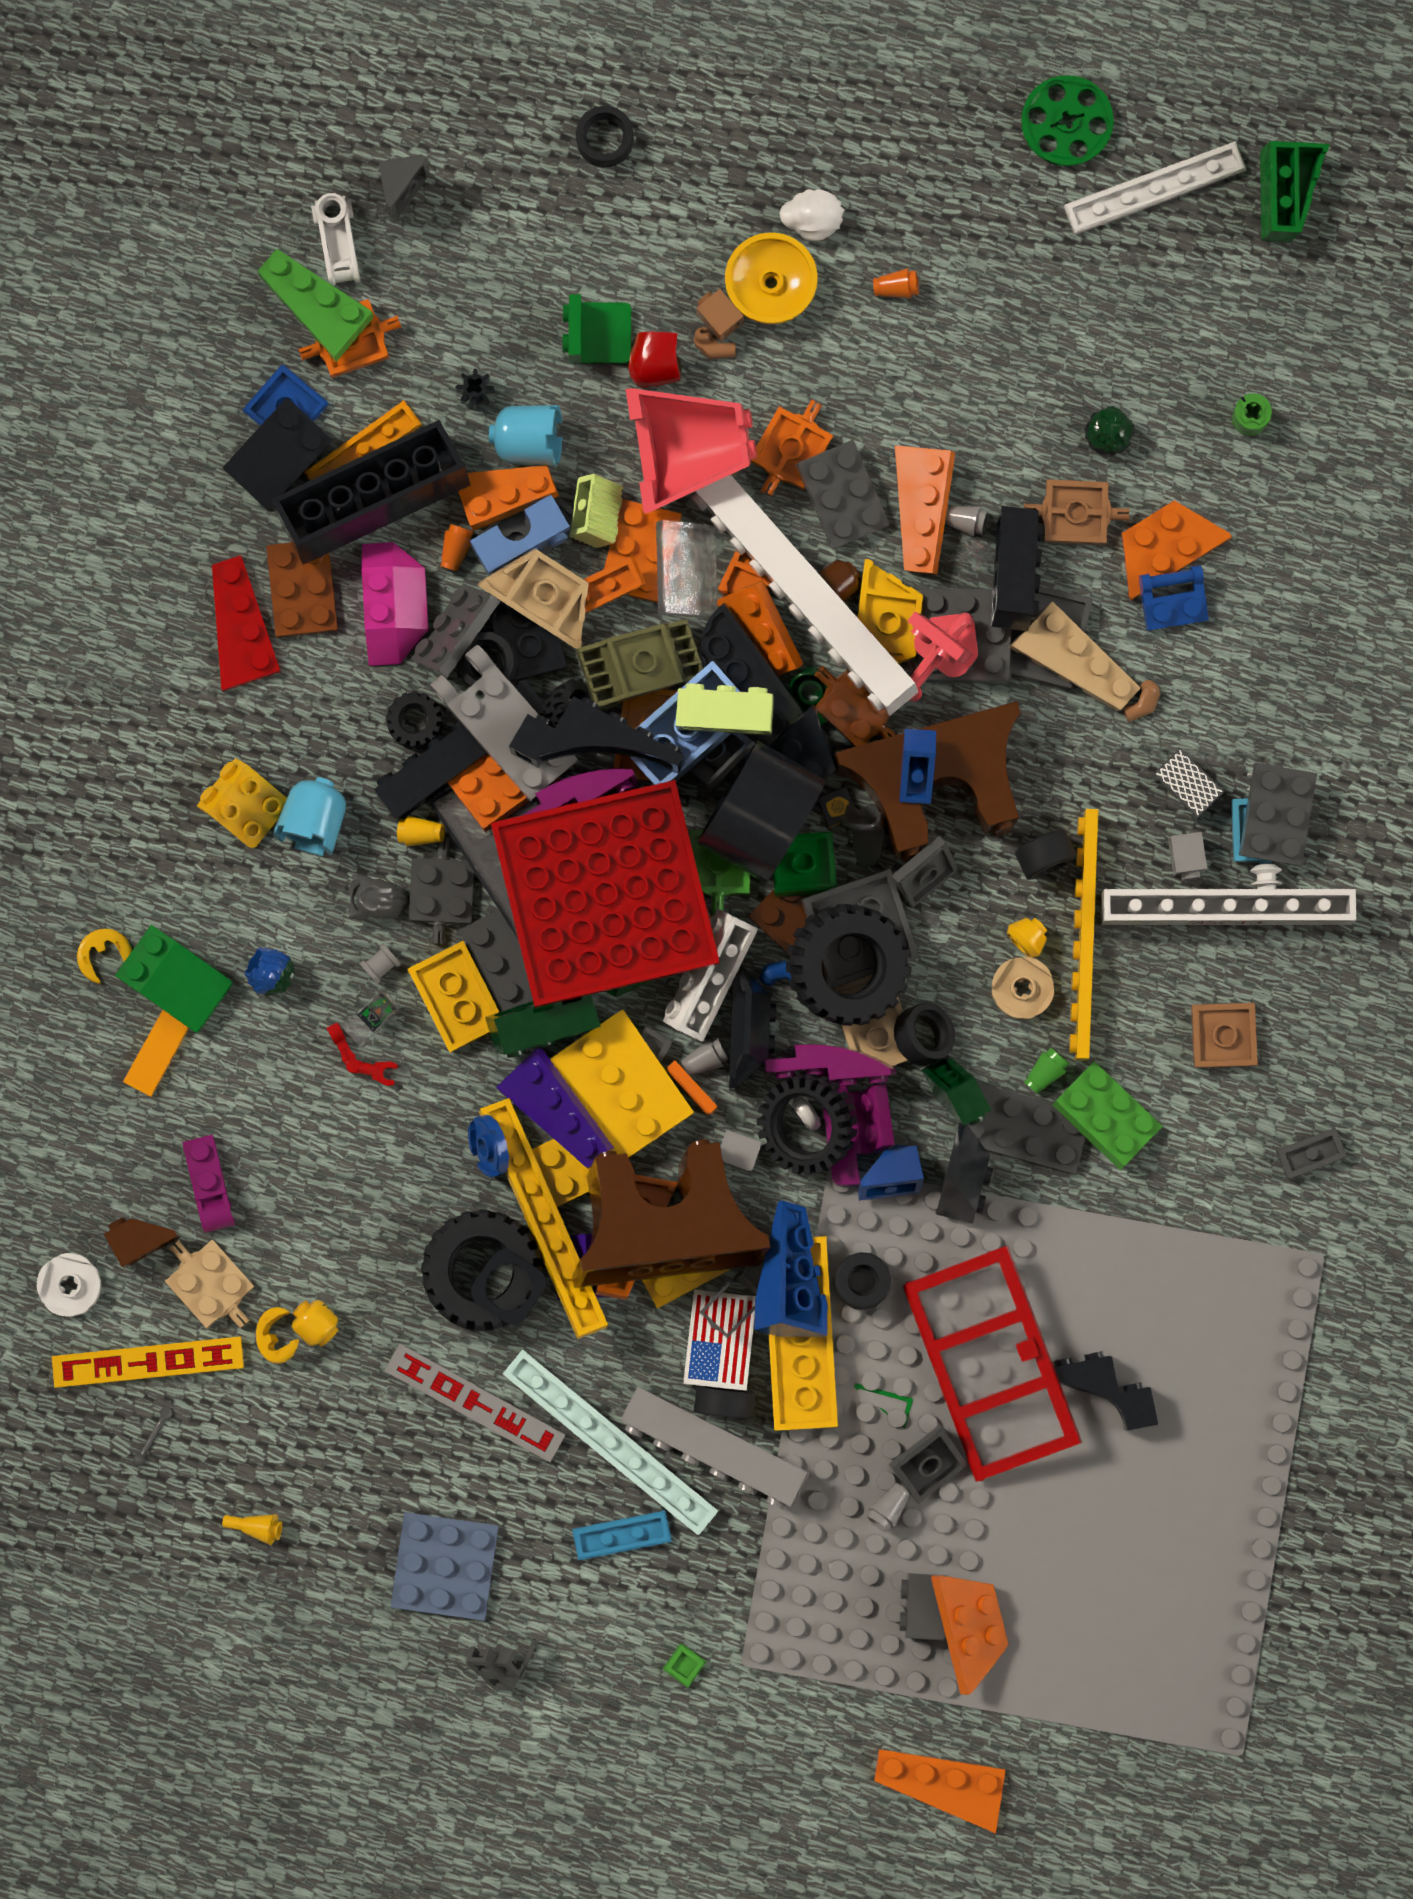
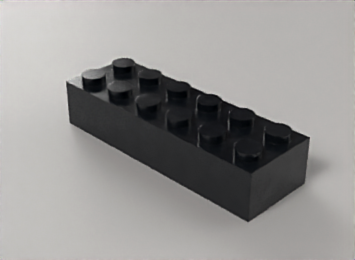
M438 420L271 500L280 523L304 565L469 487L471 484L462 459L441 421Z

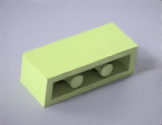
M686 684L685 689L678 688L677 730L771 735L774 697L773 694L767 693L766 688L749 687L748 692H736V687L719 685L717 690H704V685Z

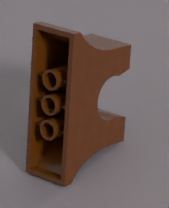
M1017 701L917 729L936 731V756L932 789L939 786H953L964 791L973 803L974 817L985 834L993 833L994 837L1011 833V829L1016 825L1019 818L1006 770L1007 740L1021 714ZM904 733L836 752L835 760L838 766V774L853 780L870 796L885 818V826L895 860L903 858L904 863H907L928 845V822L923 815L921 803L899 802Z
M698 1140L688 1146L678 1167L677 1186L681 1193V1202L670 1207L654 1206L640 1196L635 1186V1171L627 1153L617 1154V1151H605L598 1154V1157L594 1158L587 1174L593 1213L592 1240L589 1250L580 1258L572 1275L574 1288L760 1265L770 1249L769 1238L767 1234L758 1230L746 1219L735 1203L725 1175L720 1142L710 1143L709 1140Z

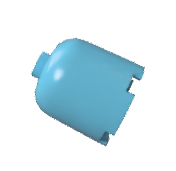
M509 406L502 409L496 418L495 425H490L489 443H494L495 451L499 458L510 464L556 467V463L560 462L563 437H556L557 423L563 422L560 406Z
M317 777L315 781L305 780L298 782L289 792L274 829V837L281 842L286 837L296 842L295 849L313 855L323 856L325 850L327 854L332 855L346 812L344 796L337 789L333 788L334 783L322 777Z

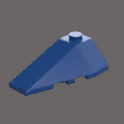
M783 1200L778 1201L769 1238L770 1249L765 1255L755 1298V1331L778 1337L827 1336L828 1305L825 1294L821 1295L817 1281V1277L821 1276L819 1265L814 1266L810 1249L814 1243L806 1207Z

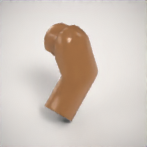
M700 327L695 331L694 344L707 358H736L735 342L718 343L710 334L711 331L706 327Z
M1144 681L1140 685L1141 695L1139 701L1123 708L1128 723L1151 714L1155 710L1160 697V688L1154 681Z

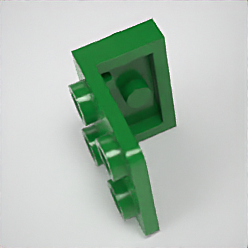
M569 294V304H563V323H569V334H563L562 340L563 353H568L569 364H628L631 352V305L626 302H582L581 294Z

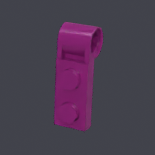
M213 1134L182 1142L204 1233L235 1226L236 1222L231 1214L230 1207L232 1206L228 1198Z

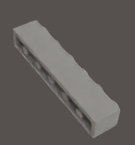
M638 1386L620 1420L627 1424L624 1430L642 1438L644 1433L655 1438L653 1445L667 1452H670L673 1447L683 1452L681 1459L697 1467L700 1461L711 1466L712 1468L709 1473L725 1481L728 1476L740 1481L738 1488L752 1495H755L757 1490L768 1495L766 1502L782 1510L785 1505L793 1507L809 1475L808 1472Z

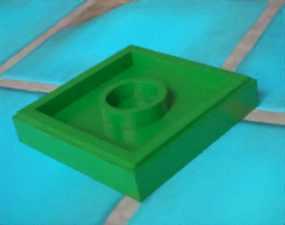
M833 832L797 834L773 873L775 897L811 895L837 886Z

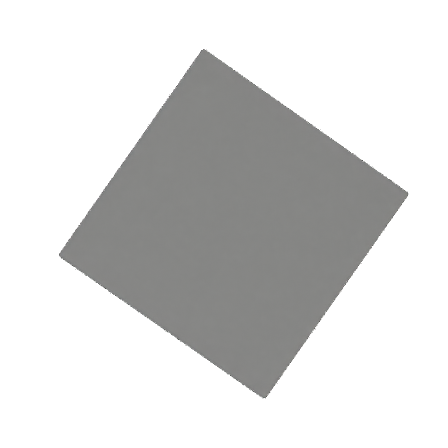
M830 1167L827 1172L816 1237H827L838 1427L782 1430L777 1457L808 1472L809 1475L793 1507L785 1505L782 1510L769 1503L741 1659L742 1664L749 1668L1229 1755H1242L1245 1747L1324 1264L1323 1255L1310 1251L985 1193L980 1194L986 1196L982 1215L976 1213L973 1224L936 1215L943 1189L941 1185L923 1182L921 1193L859 1201L858 1191L860 1184L857 1186H837L832 1179ZM859 1171L860 1181L867 1172ZM1008 1245L1052 1363L1053 1361L1072 1357L1073 1363L1085 1361V1354L1103 1351L1104 1357L1112 1356L1119 1393L1124 1392L1123 1386L1142 1382L1143 1388L1151 1387L1158 1425L1125 1431L1122 1418L1110 1401L1061 1384L1083 1443L991 1476L982 1482H975L902 1285L908 1281L912 1282ZM859 1252L872 1253L881 1258L888 1266L891 1274V1289L885 1300L876 1307L867 1310L853 1309L844 1304L838 1297L834 1286L835 1273L840 1263L849 1255ZM999 1262L918 1293L936 1340L1016 1310ZM867 1269L856 1270L850 1279L851 1287L858 1293L870 1292L875 1285L874 1275ZM1022 1322L941 1351L960 1406L1042 1376L1035 1358L1022 1362L1018 1355L1015 1344L1028 1340ZM855 1383L861 1384L869 1391L880 1389L897 1394L898 1396L913 1398L906 1428L902 1427L906 1422V1401L861 1389L856 1390L854 1388ZM1046 1388L965 1418L983 1466L1064 1436ZM940 1425L968 1465L919 1504L910 1495L895 1527L890 1528L888 1532L880 1530L867 1519L870 1513L869 1508L891 1489L895 1483L904 1487L888 1464ZM908 1573L947 1575L953 1578L994 1584L1009 1646L971 1694H960L946 1636L945 1640L905 1638V1631H899L900 1612H906V1599H901V1580H907Z

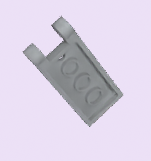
M476 645L465 654V657L482 676L477 682L461 695L457 693L443 675L439 676L429 686L531 802L536 797L535 793L552 784L574 765L578 759L574 755L543 762L537 768L511 754L509 745L525 717L529 714L536 718L538 713L495 666L486 652L479 645ZM478 691L484 693V698L481 700L475 697Z

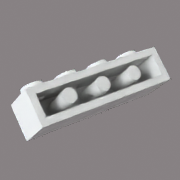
M717 909L715 915L710 918L720 964L685 972L680 978L679 989L674 999L666 1007L663 1022L676 1030L702 1042L758 931V928L720 909Z

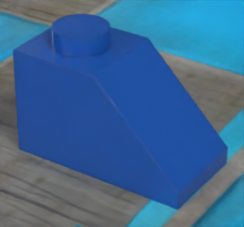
M904 730L899 802L931 804L936 756V731Z
M895 1145L890 1149H885L860 1181L858 1200L921 1193L924 1177L917 1145L908 1147L906 1145Z

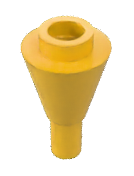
M277 1514L248 1516L244 1518L225 1515L222 1521V1527L241 1530L242 1533L270 1546L275 1540L280 1539L282 1533V1522L278 1521Z

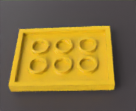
M622 1009L600 1024L601 1027L591 1030L550 1058V1060L613 1145L614 1149L612 1151H617V1154L627 1153L628 1158H630L693 1115L694 1112Z

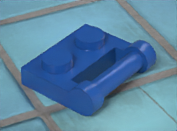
M1201 565L1191 566L1190 570L1150 576V574L1139 575L1146 630L1209 620L1203 584L1204 575ZM1192 582L1193 591L1153 597L1152 595L1153 588Z

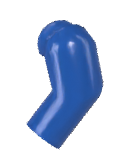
M787 961L766 964L760 974L761 982L767 986H772L776 980L787 979L789 981L791 975L786 972Z

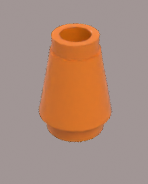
M909 268L873 278L875 296L911 299L913 295H919L916 270L909 271Z
M450 524L449 530H445L441 567L458 572L471 547L470 540H472L474 531Z

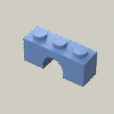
M552 495L524 510L525 517L531 526L525 538L518 541L509 540L503 536L496 525L470 540L471 547L488 576L535 548L541 550L548 545L556 547L568 539L567 534L570 533V526Z

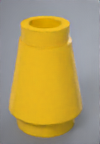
M407 816L406 819L401 818L398 822V842L404 843L407 847L444 841L445 825L443 823L413 816Z

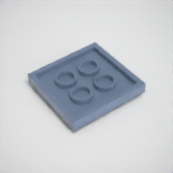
M404 1512L390 1607L485 1621L499 1525Z

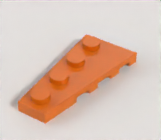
M879 1749L874 1777L875 1782L996 1833L1005 1769Z

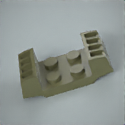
M687 619L663 623L618 635L577 649V656L591 699L600 706L598 709L600 711L614 708L623 700L674 687L676 691L703 670Z

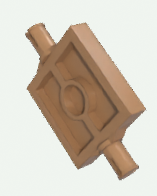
M1047 479L1046 493L1042 505L1024 503L1023 507L1024 509L1039 510L1038 517H1042L1044 524V543L1105 546L1107 543V527L1110 520L1129 521L1130 512L1129 508H1111L1108 498L1109 482Z

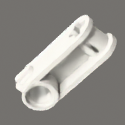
M335 193L325 194L319 200H316L315 206H311L314 224H319L329 283L334 287L336 283L353 280L359 283L361 281L350 218H354L351 199L346 200V196H340ZM330 206H337L341 209L339 215L334 218H329L324 213Z

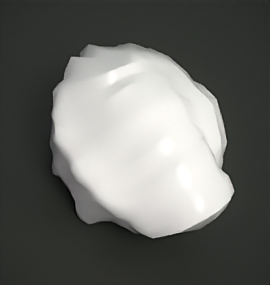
M809 189L803 193L796 194L792 201L784 204L780 209V218L787 228L796 231L803 239L819 241L826 239L837 229H840L845 209L841 207V202L835 195L821 189L814 191Z

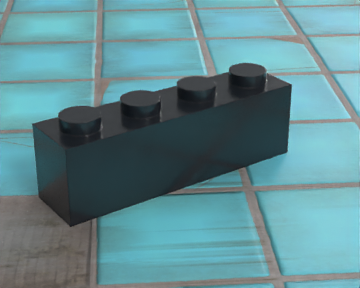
M1009 506L1001 507L996 528L991 627L1028 631L1031 620H1037L1039 601H1034V594L1039 592L1041 576L1035 574L1036 567H1040L1042 549H1037V542H1041L1043 534V523H1038L1039 510Z

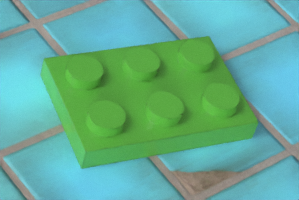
M1095 1061L1052 1104L1119 1170L1162 1127L1154 1117Z

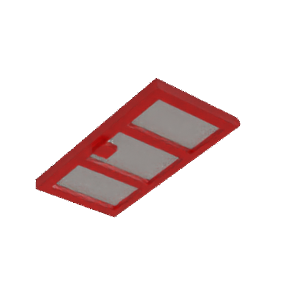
M1008 1245L912 1282L908 1281L902 1285L975 1482H982L991 1476L1083 1443Z

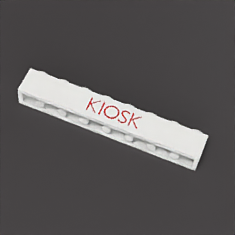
M1104 889L1101 893V925H1352L1356 921V889Z

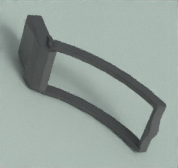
M764 1258L760 1265L749 1266L740 1270L699 1312L708 1320L713 1329L720 1331L727 1339L755 1310V1305L728 1334L704 1312L737 1278L756 1295Z

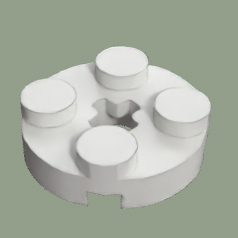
M65 1253L48 1261L42 1267L37 1278V1291L41 1301L49 1311L64 1317H75L86 1313L95 1305L101 1293V1279L98 1269L87 1258L78 1254ZM69 1276H73L74 1283L78 1284L76 1290H72L70 1294H65V1288L61 1286L62 1280L67 1281Z

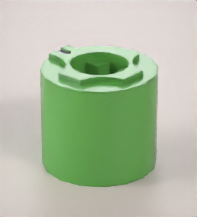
M1256 393L1241 397L1232 413V424L1235 429L1246 436H1256L1262 433L1272 415L1269 401Z

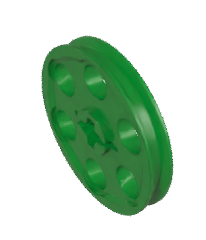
M1073 75L1056 76L1039 84L1028 96L1021 117L1022 132L1030 149L1041 159L1059 166L1079 165L1098 155L1107 145L1114 123L1112 107L1104 92L1091 81ZM1058 86L1062 88L1065 92V97L1061 101L1051 100L1048 96V90L1051 87ZM1088 91L1092 93L1095 97L1094 104L1091 106L1081 105L1078 101V95L1081 92ZM1034 109L1043 111L1046 116L1045 121L1041 124L1032 123L1028 118L1030 111ZM1067 114L1068 118H1076L1072 123V128H1068L1066 124L1058 125L1062 121L1063 115ZM1095 119L1102 120L1106 125V130L1102 134H1094L1089 129V123ZM1045 137L1054 139L1057 145L1056 149L1052 152L1042 151L1039 146L1040 140ZM1075 142L1084 144L1087 153L1083 157H1074L1069 150L1071 144Z

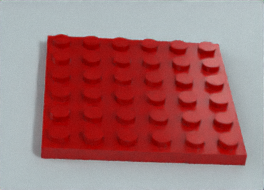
M675 780L491 823L534 1008L720 964Z

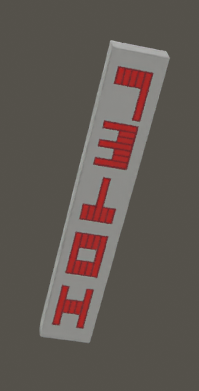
M400 1343L384 1370L550 1463L566 1436L562 1432Z

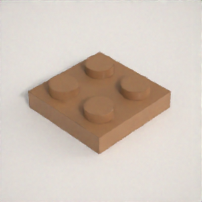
M1255 1003L1191 1005L1194 1068L1252 1067L1258 1065Z

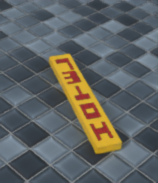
M242 1337L52 1356L54 1388L244 1368Z

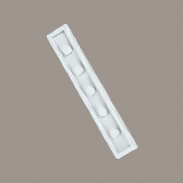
M1232 142L1065 204L1064 210L1073 233L1076 235L1246 172V167L1236 142Z

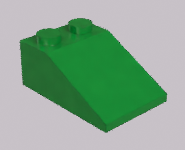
M152 924L115 974L127 986L197 1034L234 984L230 979Z

